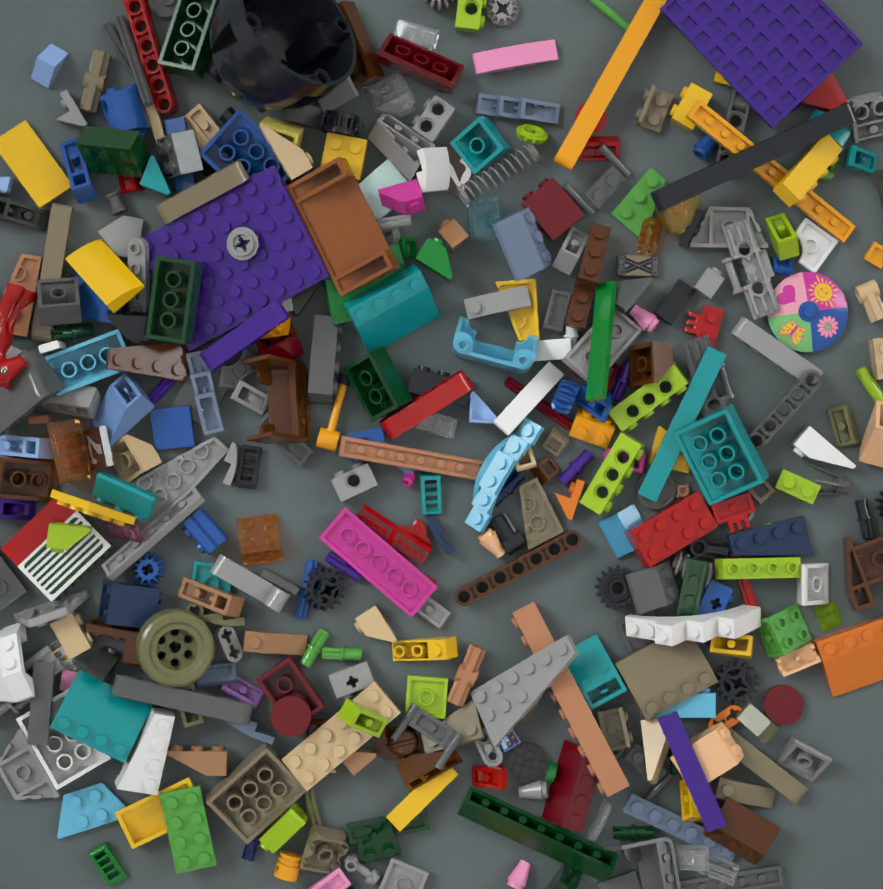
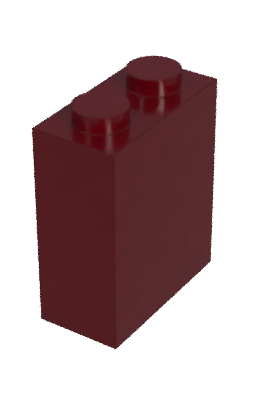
M554 177L550 180L548 178L544 179L538 185L539 189L535 193L530 191L522 198L524 202L521 204L524 209L529 207L535 216V223L552 243L585 215Z

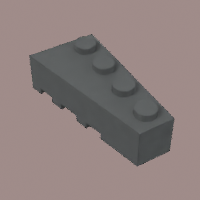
M314 314L308 382L309 404L334 405V394H337L338 382H335L336 374H339L340 362H337V355L341 354V343L338 342V335H342L343 324L333 326L331 316Z

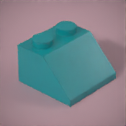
M479 116L450 142L474 175L497 161L511 149V146L487 116Z

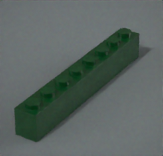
M470 786L461 802L458 815L605 883L614 870L618 854L609 850L604 851V848L481 790Z

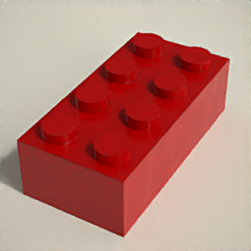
M699 491L691 492L689 495L625 531L624 534L642 566L649 568L719 526Z

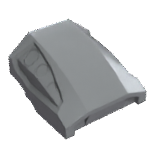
M883 92L866 93L846 100V103L852 102L859 121L851 124L852 137L855 144L865 139L883 135Z

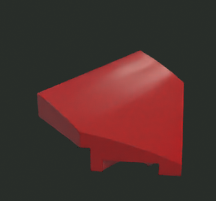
M832 72L800 104L825 112L845 104L847 98Z

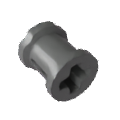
M121 190L104 196L110 205L111 216L128 211V207L124 205L121 197Z

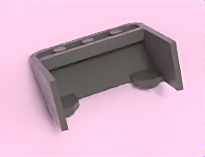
M659 837L604 846V851L622 850L625 860L629 862L638 861L642 889H681L674 844L671 839Z

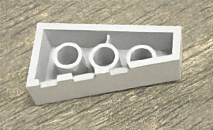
M151 708L141 732L123 764L119 776L115 780L117 789L151 795L158 794L175 720L172 710Z

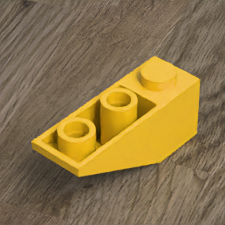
M453 636L397 640L392 642L393 661L448 660L458 657L457 638Z

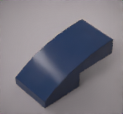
M430 515L428 521L431 531L440 547L449 556L454 551V548L440 536L445 531V528Z

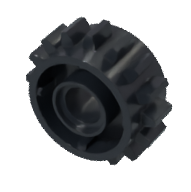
M325 110L324 114L319 115L318 126L322 127V132L325 134L330 132L356 138L357 134L362 133L363 122H359V116L352 113Z
M616 565V569L613 570L609 566L608 572L601 571L602 578H596L599 581V584L595 585V588L599 589L596 596H602L600 602H607V608L614 605L615 610H618L619 606L626 609L627 603L633 604L625 577L628 568L624 567L623 570H620V566ZM615 582L622 584V590L619 593L612 591V585Z

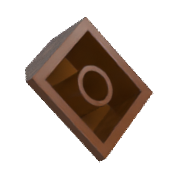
M653 341L628 347L630 387L659 382L673 364V343Z

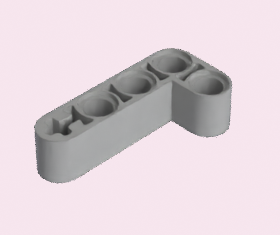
M222 554L218 556L210 570L214 575L260 600L278 613L281 612L290 597L287 591Z

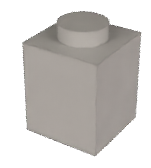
M712 267V269L706 268L693 286V289L710 300L725 280L722 277L723 273L715 267Z

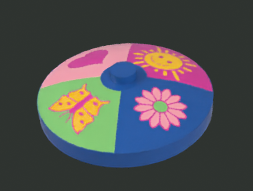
M799 272L784 278L774 287L773 290L780 311L766 315L768 328L774 338L795 352L812 353L829 347L841 336L847 323L848 306L842 290L832 279L816 272Z

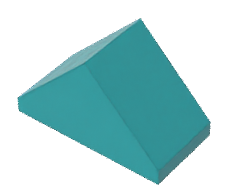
M852 145L846 149L843 170L875 174L878 154Z

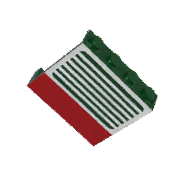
M57 499L51 500L0 548L51 602L55 598L60 600L67 593L65 589L70 584L74 587L82 579L80 575L85 570L89 573L97 565L95 561L100 556L104 559L112 551L109 547L113 544L112 542L109 543L92 527L91 532L68 550H64V553L51 552V548H46L48 527L51 521L92 526L79 511L56 504Z

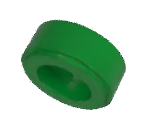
M549 762L545 774L546 782H554L558 768L557 763Z

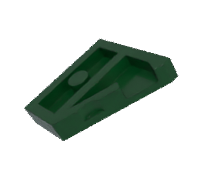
M391 822L385 823L383 830L378 833L376 831L373 832L367 839L362 840L356 845L362 865L401 854V848Z

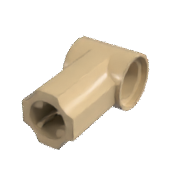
M873 279L854 287L855 295L860 304H863L870 323L883 319V303L880 299L881 293L876 281Z

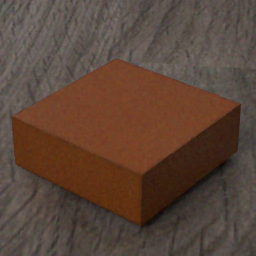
M51 415L28 417L29 425L53 423Z

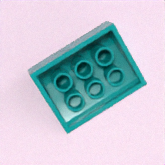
M414 264L342 303L368 353L383 346L386 347L440 317L430 289L420 269Z
M732 403L673 433L709 506L765 482L769 477Z
M79 669L50 728L125 763L153 704L112 695V684L105 681L101 682Z

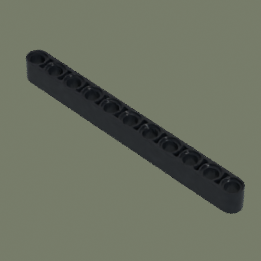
M847 102L651 192L650 195L657 211H664L859 121L852 102Z

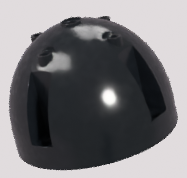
M220 0L213 16L210 46L214 64L210 67V71L215 77L220 76L234 94L247 103L255 105L261 113H265L268 109L292 110L311 105L335 90L352 74L355 68L357 51L354 35L346 16L335 0Z

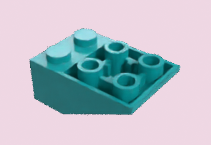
M597 634L575 645L579 654L570 663L568 668L591 710L627 691Z

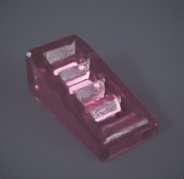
M104 520L110 536L140 543L144 541L136 523L134 525L125 523L124 526L112 523V521Z

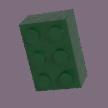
M85 126L76 142V146L89 172L142 178L151 157L140 131Z
M384 346L367 353L343 368L371 422L388 415L412 401Z

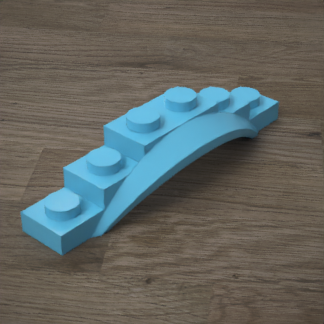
M525 417L517 433L511 434V436L500 442L489 453L480 467L475 480L473 501L471 503L474 506L465 520L466 524L480 533H484L493 517L491 514L504 483L526 451L536 444L544 430L542 426Z

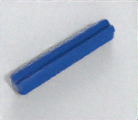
M308 559L306 562L295 617L299 619L307 618L309 605L307 604L308 600L303 598L307 592L302 590V588L307 586L304 579H310L308 573L315 574L314 568H318V561Z

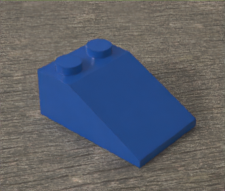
M70 274V278L78 277L81 317L113 324L106 314L107 310L110 309L79 275ZM127 303L118 311H125Z

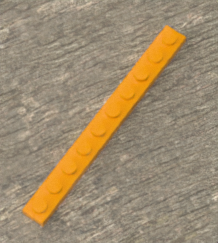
M698 100L686 115V118L732 155L755 145L701 100ZM775 160L752 170L773 188L788 172ZM813 191L806 193L807 198L801 204H794L841 243L846 241L856 227Z

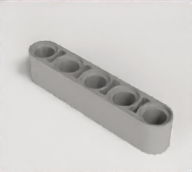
M745 317L740 318L730 333L734 338L795 380L809 369H815L819 372L820 376L823 375V371ZM809 375L806 382L814 384L818 378L815 375Z

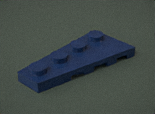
M803 515L726 536L731 556L813 555Z

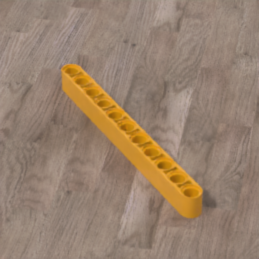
M644 0L555 156L554 162L570 171L572 170L659 16L660 8L665 5L667 0Z

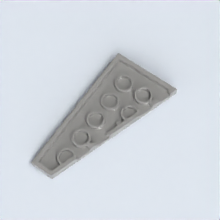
M214 436L131 482L140 488L161 496L151 519H145L144 521L135 519L134 525L131 526L138 532L144 529L193 485L196 487L227 454L229 448ZM108 502V504H109L114 510H116V509L114 508L115 505L112 504V503H110V502ZM126 511L125 513L130 516L134 515V513L130 511Z
M570 635L562 637L470 692L494 747H499L505 736L512 732L517 722L525 717L543 696V692L548 687H551L556 677L561 672H564L579 654Z

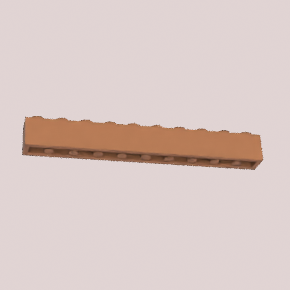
M534 602L512 613L514 618L511 621L515 629L520 628L523 634L520 637L525 648L530 647L533 653L529 656L555 642ZM567 667L564 672H561L556 677L550 687L551 691L548 693L554 703L558 701L561 707L558 712L563 721H568L570 727L567 729L572 739L577 738L580 744L577 747L582 758L587 757L590 763L587 765V768L592 777L596 775L599 781L596 785L601 795L606 794L609 797L630 785Z

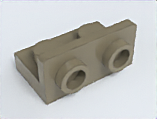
M652 85L650 89L646 88L642 100L645 101L643 108H638L634 118L638 120L636 126L659 134L674 95L657 89L655 85Z

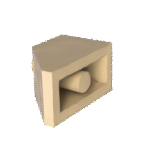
M376 604L355 617L357 622L354 625L359 633L363 632L365 636L390 642L397 641L395 633Z

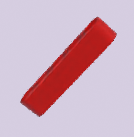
M460 370L389 414L379 423L390 440L462 397L471 391L474 386L464 371Z

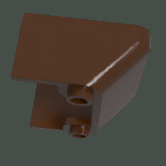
M270 354L243 360V364L256 367L257 379L260 383L267 385L269 423L263 424L260 427L259 434L247 436V441L263 444L308 441L311 436L308 376L304 363Z

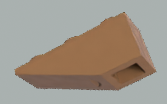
M176 744L171 745V748L167 750L168 756L205 776H227L229 749H224L223 745H212L211 748H203V745H191V748H183V745Z

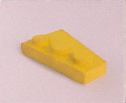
M536 279L495 282L499 291L528 286L532 306L508 311L519 341H525L529 334L538 336V340H540Z

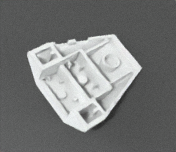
M20 623L4 627L0 630V702L18 703L35 697L33 678L25 673L21 643L27 641L26 627Z

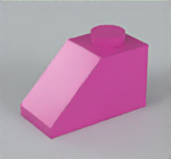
M418 179L378 189L381 204L386 208L404 215L426 210Z

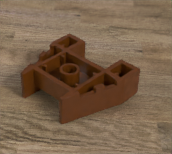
M883 535L853 546L850 536L843 537L845 593L852 611L857 612L876 605L869 585L883 580Z

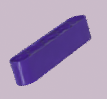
M278 299L204 350L200 356L212 372L290 318V315Z

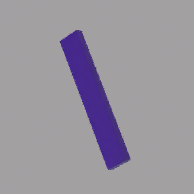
M674 711L658 718L707 832L727 825L678 712Z

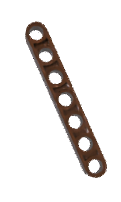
M568 530L463 585L455 592L456 602L461 606L470 605L576 549L581 544V535L575 530ZM569 534L577 536V542L573 545H569L566 541ZM553 543L559 545V552L557 554H550L548 551V547ZM533 553H539L542 557L541 561L537 564H533L530 560ZM517 562L522 563L524 566L521 573L513 572V564ZM503 572L506 575L505 581L501 583L494 580L495 574ZM481 581L488 584L487 590L479 592L476 589L477 583ZM467 591L470 594L469 600L465 602L460 601L458 598L459 593Z

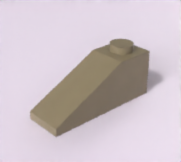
M725 775L718 776L713 787V793L716 798L725 800L729 797L738 803L770 809L772 808L776 792L775 788Z

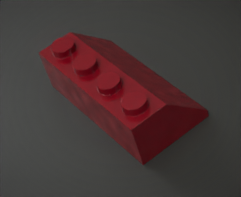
M393 33L388 35L377 53V62L385 67L393 68L405 76L413 77L425 85L433 86L439 89V91L450 95L454 92L464 69V65Z
M564 739L557 763V773L554 782L551 783L549 798L546 800L542 818L561 827L582 833L598 779L596 775L591 776L587 765L590 764L587 757L582 758L577 749L580 744Z

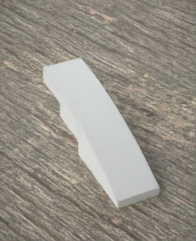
M549 361L493 423L509 436L564 374Z

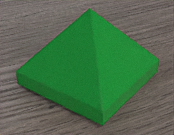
M401 237L399 246L402 257L416 258V238Z

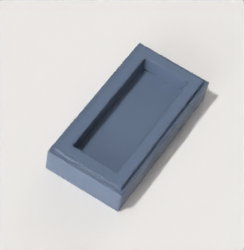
M236 662L210 665L206 673L196 681L197 688L238 683Z

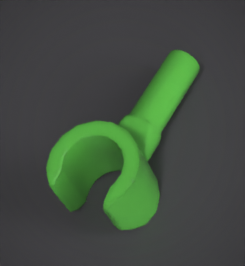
M838 161L833 166H830L829 172L820 180L831 181L834 177V170Z

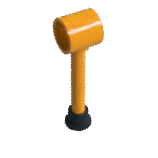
M342 373L338 374L339 388L328 427L320 428L316 447L336 452L341 432H337L335 429L347 386H350L347 375Z

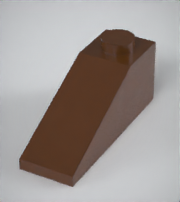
M453 751L441 771L434 767L443 752L412 754L402 758L395 766L404 785L411 792L462 763L463 760L457 751Z

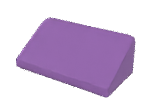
M238 676V683L222 685L219 691L220 695L254 704L252 712H255L264 695L262 689Z

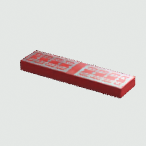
M366 504L361 508L357 517L389 545L421 566L426 562L432 548Z

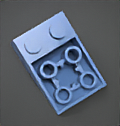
M124 372L109 386L92 424L94 427L106 426L111 447L155 406L139 384Z

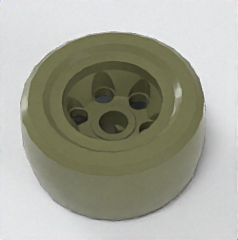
M181 608L163 609L150 616L141 626L136 637V657L141 669L155 682L170 687L186 686L197 681L209 669L214 657V640L208 625L195 613ZM178 629V634L171 635L170 631ZM186 635H191V641L188 643L185 642L184 637ZM161 636H164L165 639L163 643H158ZM175 641L178 647H175V650H171L169 645ZM187 650L192 652L189 658L184 657V652ZM160 651L165 652V657L163 659L158 658V653ZM174 658L179 661L176 666L171 665V660Z

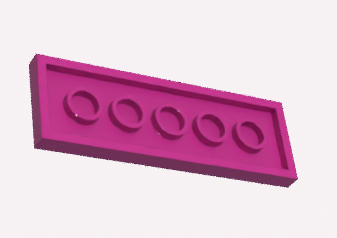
M346 507L319 537L320 540L411 618L438 587Z

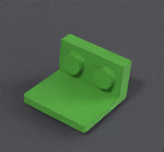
M797 603L771 616L761 617V627L757 628L769 658L785 656L812 641Z

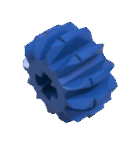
M561 380L552 400L551 409L560 414H569L579 392V385L571 380Z
M146 552L145 558L142 555L139 561L133 563L138 568H134L131 571L132 573L138 572L139 575L135 576L134 579L142 578L141 585L148 581V585L153 586V580L157 584L161 582L158 576L165 577L166 574L160 570L166 569L167 566H160L159 563L163 562L164 559L156 560L157 553H154L151 558L150 552ZM151 564L154 571L146 573L147 569L145 570V566Z

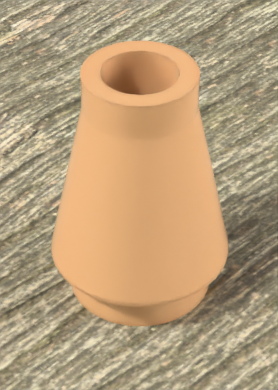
M487 528L484 533L478 536L479 543L495 555L496 558H500L505 554L506 550L495 530L492 531L491 528Z

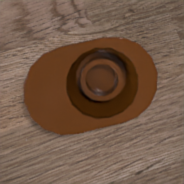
M409 725L397 742L390 738L397 726L388 728V737L376 738L375 740L377 753L387 760H397L416 754L423 744L422 734Z

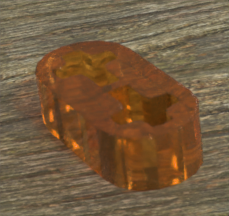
M647 217L642 223L637 242V251L641 255L652 256L657 250L663 226L658 218Z

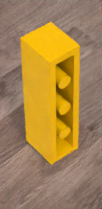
M830 135L814 141L774 187L773 191L788 207L795 203L801 204L807 198L806 193L812 191L818 185V178L822 179L829 172L827 169L829 165L833 166L840 159L838 155L843 149Z

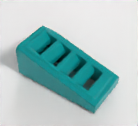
M420 472L422 515L442 514L441 474ZM425 480H436V482H425ZM437 487V490L425 491V488ZM425 496H437V499H425ZM426 504H438V507L426 508Z

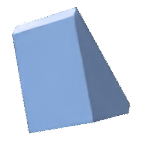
M50 44L37 56L31 79L49 89L69 53Z

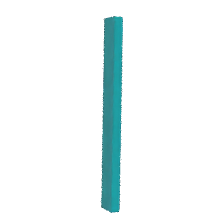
M707 346L637 494L654 502L657 501L681 451L673 433L695 422L727 354Z

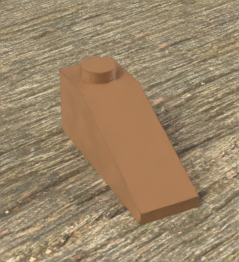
M184 577L178 596L222 615L239 618L245 598L187 577Z
M247 629L245 631L243 651L304 655L307 648L308 635Z

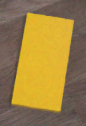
M26 120L0 136V156L39 209L71 189L69 179Z

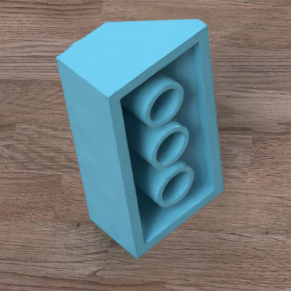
M116 329L44 357L66 387L57 396L119 373V371L106 369L107 353L109 348L129 347L125 336Z

